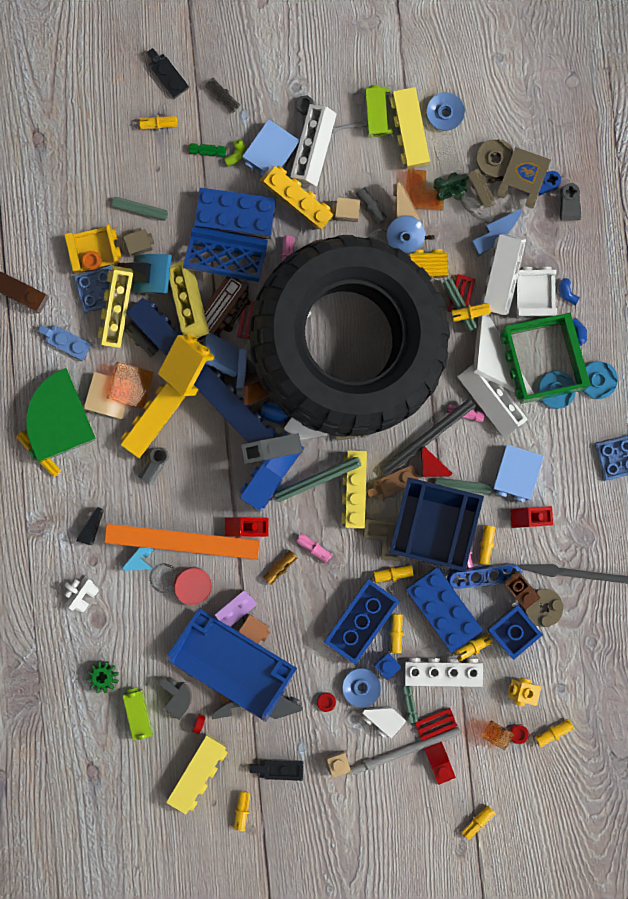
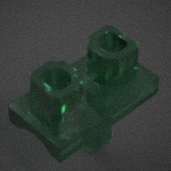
M454 172L448 176V180L444 181L441 177L435 179L433 188L437 191L436 199L442 201L454 197L456 200H462L465 192H467L466 182L469 176L466 173L458 175Z

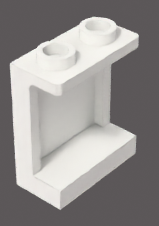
M521 267L516 281L517 318H546L557 315V308L555 306L556 270H552V267H540V270H533V267Z

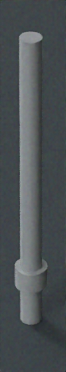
M456 727L373 760L372 758L367 759L365 763L352 767L351 771L353 775L366 770L369 772L376 769V766L460 735L461 731L459 727Z

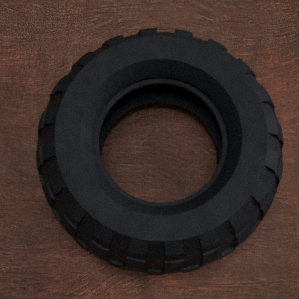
M338 235L333 238L319 239L287 256L273 270L260 289L249 323L251 360L265 392L271 396L282 412L291 416L303 426L338 437L371 435L389 429L416 413L438 386L449 354L447 350L450 326L446 320L445 304L440 292H437L432 284L429 274L423 267L420 268L413 262L411 257L403 250L393 248L385 244L384 241L371 237L362 238L353 235ZM336 292L357 293L373 301L383 311L392 332V349L385 367L375 378L362 382L343 381L326 373L314 361L306 343L305 326L310 309L319 298Z

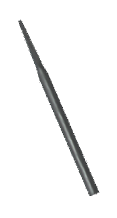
M555 564L519 565L523 570L549 577L561 575L628 584V576L558 568Z

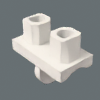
M86 575L81 582L77 579L74 580L72 585L66 582L64 586L68 590L65 596L69 598L66 605L72 611L76 609L84 612L88 607V602L82 599L83 596L87 593L94 597L99 589Z

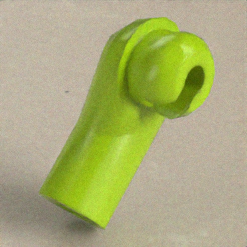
M240 139L236 140L233 144L235 147L234 153L224 158L228 167L243 159L246 144Z

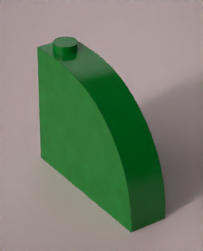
M67 368L55 372L43 381L35 391L28 407L26 428L28 440L32 448L29 449L32 460L36 459L37 463L93 442L96 439Z

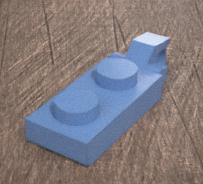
M41 325L38 330L39 333L47 336L45 341L49 342L50 345L84 361L92 345L58 326L52 325L51 329Z

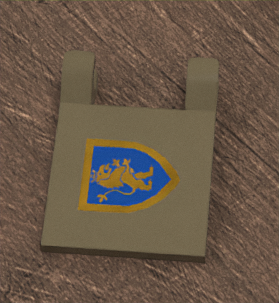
M515 147L497 195L505 198L509 186L530 193L525 205L533 209L551 159Z

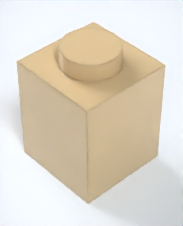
M337 198V203L333 202L332 214H336L335 220L358 222L360 200Z
M345 751L327 756L333 778L351 772Z

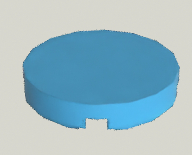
M600 361L592 362L586 366L591 386L583 390V392L593 399L609 397L615 391L618 382L615 369L610 364Z
M553 371L542 377L538 383L537 392L540 393L575 384L571 376L565 372ZM576 392L542 399L541 402L552 409L564 408L573 401Z

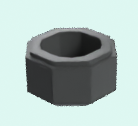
M308 95L300 96L296 101V109L300 114L307 115L309 105H315V103Z

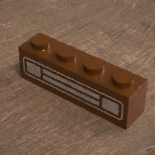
M226 276L203 308L209 332L214 335L217 331L221 332L227 324L225 322L227 317H232L238 309L236 307L240 300L243 302V299L249 294L247 291L248 285L238 278ZM203 337L198 338L197 341L203 345Z

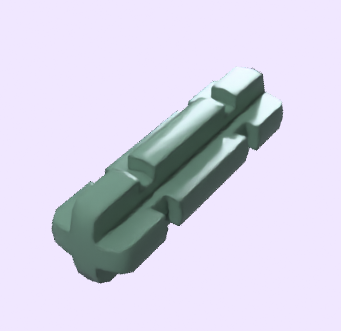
M402 686L405 710L408 713L406 715L408 723H415L418 721L417 713H415L414 697L411 694L413 693L412 687Z

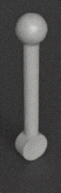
M362 119L358 123L339 127L333 126L332 134L338 130L352 127H366L368 122L366 119Z

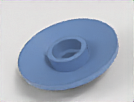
M439 93L428 103V120L439 130H452L458 127L464 118L465 108L463 102L452 93ZM447 110L449 115L443 116L442 111Z
M400 216L394 219L387 229L389 245L393 248H399L406 253L418 250L425 239V230L422 223L412 216ZM407 233L410 235V237L408 239H404L402 237L403 234Z
M364 668L355 669L343 681V694L350 704L356 707H367L379 698L381 683L374 672ZM359 684L365 685V689L363 691H360L358 689Z

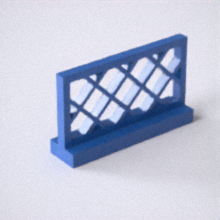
M193 226L183 268L259 282L268 240ZM193 245H195V246H200V247H204V248H202V249L196 251V249L193 247ZM212 249L222 250V252L215 254ZM208 252L211 257L204 260L201 254ZM233 252L241 255L234 258L231 253ZM226 255L230 260L223 263L219 258ZM249 256L259 257L260 259L253 261ZM195 257L200 261L197 264L189 263V260ZM246 259L249 264L242 267L239 261ZM216 261L219 266L211 267L208 263ZM234 264L238 269L232 271L227 267ZM253 267L257 274H249L246 270Z

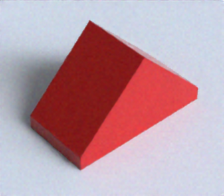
M426 447L421 450L422 477H450L453 474Z

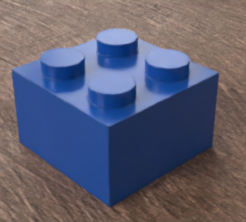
M516 604L487 628V631L513 660L543 636L534 623Z

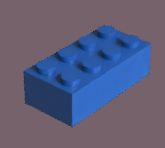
M200 188L194 226L237 235L271 239L276 198Z
M264 465L260 468L256 466L250 475L253 479L249 484L245 483L240 490L242 494L240 498L261 512L283 481L282 477Z
M435 567L405 589L451 653L483 631L438 567Z
M367 579L325 638L324 643L356 665L400 600L370 579Z

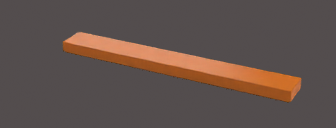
M106 524L104 543L256 560H258L260 543L259 540Z

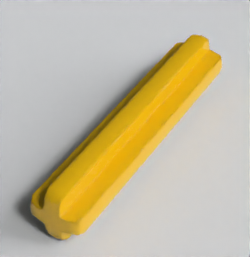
M21 431L16 438L29 451L32 448L28 435L25 431ZM51 459L40 462L52 477H56L61 472V469Z

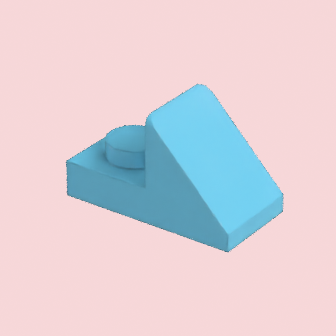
M140 547L122 569L124 571L154 569L142 559L144 556L148 558L154 549Z

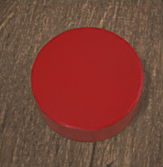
M324 692L318 696L317 706L321 711L330 712L335 708L336 699L333 694Z
M197 715L192 728L193 733L200 734L206 719L204 715Z
M516 724L510 728L509 737L515 744H523L528 740L529 732L525 726Z

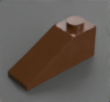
M0 271V293L41 313L49 296Z
M246 372L244 405L252 404L269 395L263 389L257 372Z

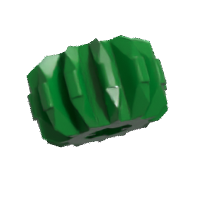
M98 661V668L92 664L91 668L93 671H87V674L92 677L87 678L86 682L93 681L90 689L97 686L96 693H99L101 688H103L104 693H107V686L113 690L115 687L112 683L119 682L118 679L113 678L118 676L119 672H112L116 668L115 665L108 668L109 661L105 662L104 667L102 662ZM101 672H104V674L107 675V678L104 679V682H102V679L99 680L98 676L101 675Z

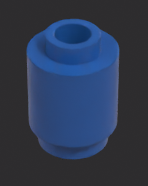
M264 402L260 414L264 420L282 424L283 421L287 422L288 415L282 412L276 403Z

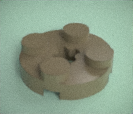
M500 139L484 142L480 146L476 157V164L479 170L484 175L492 178L504 176L511 160L513 149L506 141ZM492 154H493L494 156L498 154V155L500 156V157H499V161H500V162H499V163H497V162H494V163H493V162L491 161L492 158H491L490 156H491Z
M550 589L535 590L540 599L525 610L526 615L534 625L539 627H550L556 624L563 614L564 604L560 596ZM546 602L549 610L548 612L544 611L541 613L539 605H544Z

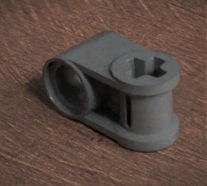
M569 183L562 188L560 193L561 221L581 220L580 190L576 184ZM569 189H571V192H574L571 197H569V194H566Z

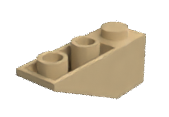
M397 178V184H393V196H397V203H393V215H397V218L400 216H412L420 221L419 214L400 178ZM406 233L402 237L408 239L410 235Z

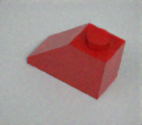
M552 506L510 509L511 528L553 525Z
M225 517V537H269V518Z

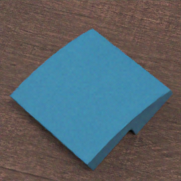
M139 254L137 256V263L151 264L149 283H135L134 292L168 293L172 255Z

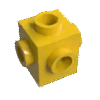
M520 677V680L512 679L508 688L507 698L513 699L516 705L525 707L527 703L537 706L541 686L532 684V680Z

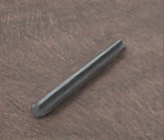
M470 399L466 400L382 466V473L388 476L474 409V403Z

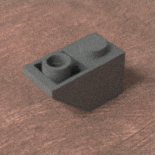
M282 695L270 717L278 719L302 711L301 701L292 696L289 699Z

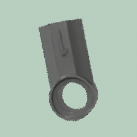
M162 447L154 448L138 477L153 485L169 458L168 451ZM158 450L164 453L162 461L155 459V453Z

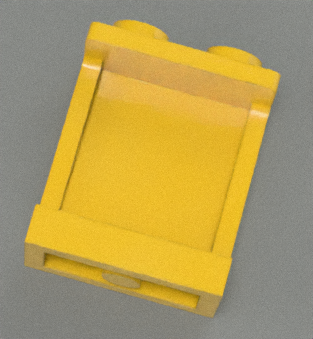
M107 224L106 227L77 234H64L72 269L75 274L90 271L82 264V256L87 251H95L100 255L101 265L99 268L120 263L119 258H122L120 247H116L114 241L118 239L116 230L111 228L110 224Z
M191 334L178 335L158 374L182 396H195L198 388L194 386V383L205 362L213 360L215 356L210 353L209 348L201 345L195 336Z

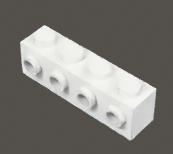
M309 105L290 178H295L303 185L316 187L318 185L337 115L328 107Z
M500 234L495 240L494 248H496V252L490 261L492 269L486 279L487 291L483 294L481 304L489 303L491 312L502 315L509 314L526 242L524 238Z
M473 364L457 377L503 437H506L528 419L502 386L474 373Z
M409 658V661H405L404 684L405 686L483 687V663L478 662V659L468 658L467 662H459L457 658H448L447 662H440V658H428V661H421V658Z

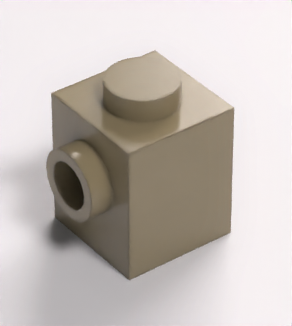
M137 228L130 231L131 234L124 236L131 257L153 250L151 245L155 243L152 234H147L146 229Z

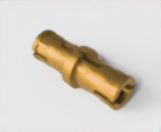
M289 549L279 561L274 563L275 565L263 578L272 585L279 576L287 572L289 566L298 557Z

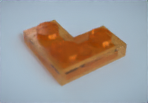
M408 169L406 191L415 208L443 211L444 191L426 190L427 171Z

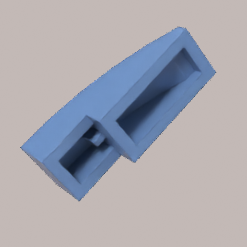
M521 209L486 225L485 231L487 234L473 240L471 243L477 257L491 250L494 247L496 238L500 234H508L522 214Z

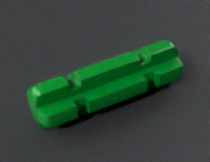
M190 143L189 153L225 157L226 147Z

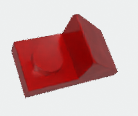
M442 742L424 748L438 785L456 778Z

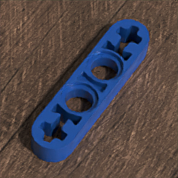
M514 563L466 568L465 572L453 570L448 574L447 580L455 589L503 584V582L511 577L510 574H503V571L510 573L514 569L522 574V570ZM493 570H497L499 573L498 577L494 580L490 579V573ZM473 573H480L478 581H471ZM456 575H458L460 578H466L467 583L464 579H459L458 583H455L453 579H456Z

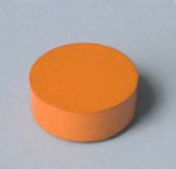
M87 251L82 256V264L87 270H97L101 265V257L95 251Z

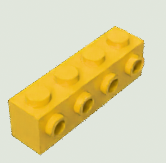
M270 166L258 182L313 227L322 230L334 215L330 212L331 208L324 202L320 204L315 199L316 195L311 191L303 190L301 188L302 184L295 178L290 179L286 176L287 172L282 167Z
M168 383L165 386L160 385L155 392L157 397L154 401L149 400L143 408L146 410L143 416L138 415L132 423L134 428L131 432L127 430L120 439L123 441L121 445L139 459L186 398Z

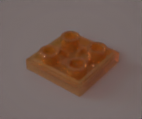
M116 362L106 399L143 409L153 372Z

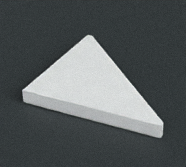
M489 314L479 316L473 372L515 392V382L510 377L511 367L510 363H507L505 359L506 348L501 343L500 333ZM522 374L527 395L534 394Z

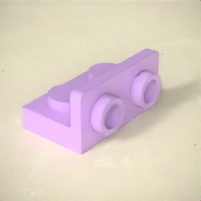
M244 590L216 613L215 616L219 621L221 620L231 627L254 608L257 603Z

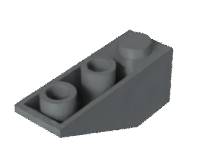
M299 433L241 445L245 465L303 453Z

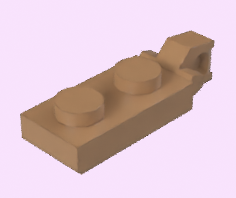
M413 465L378 479L374 482L375 487L366 492L369 498L378 494L380 498L387 497L404 490L408 477L418 480L419 478Z

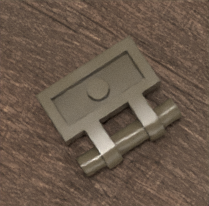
M477 169L468 173L470 177L468 178L469 184L473 189H476L478 193L477 200L480 205H484L485 208L496 205L493 199L494 194L492 191H489L486 184L487 180L485 176H482L480 170Z

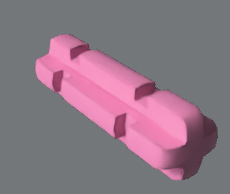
M450 404L447 414L449 415L457 406ZM472 409L462 418L483 422L485 413L482 411L476 412Z

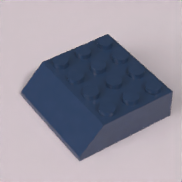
M408 477L389 553L465 572L484 496Z

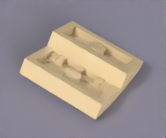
M94 372L84 409L122 420L132 383Z

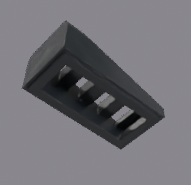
M97 507L77 537V542L87 545L94 544L104 512L103 508Z

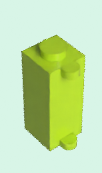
M371 85L365 90L368 138L385 137L393 134V130H388L385 94L390 93V88Z
M138 687L127 689L123 699L133 741L153 736L154 733L143 689L138 690Z

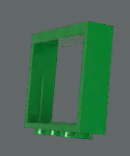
M571 312L509 325L502 329L500 340L506 348L505 359L507 363H510V377L515 382V396L520 400V404L583 391L591 386ZM560 325L576 385L527 395L511 335Z

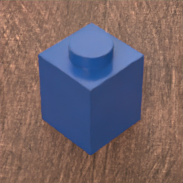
M389 652L374 664L387 680L402 668Z

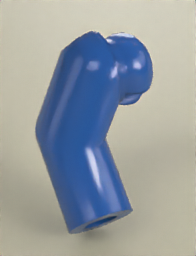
M563 278L558 285L560 296L576 306L580 297L571 293V281Z
M575 317L573 323L579 345L582 346L587 342V329Z

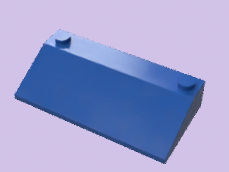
M200 608L167 654L168 662L265 722L277 706L297 670L292 664Z

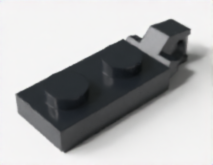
M153 48L147 52L152 60L149 63L152 71L174 99L189 89L188 84L164 54L159 56Z
M260 760V764H250V773H260L259 778L266 780L303 781L304 761Z

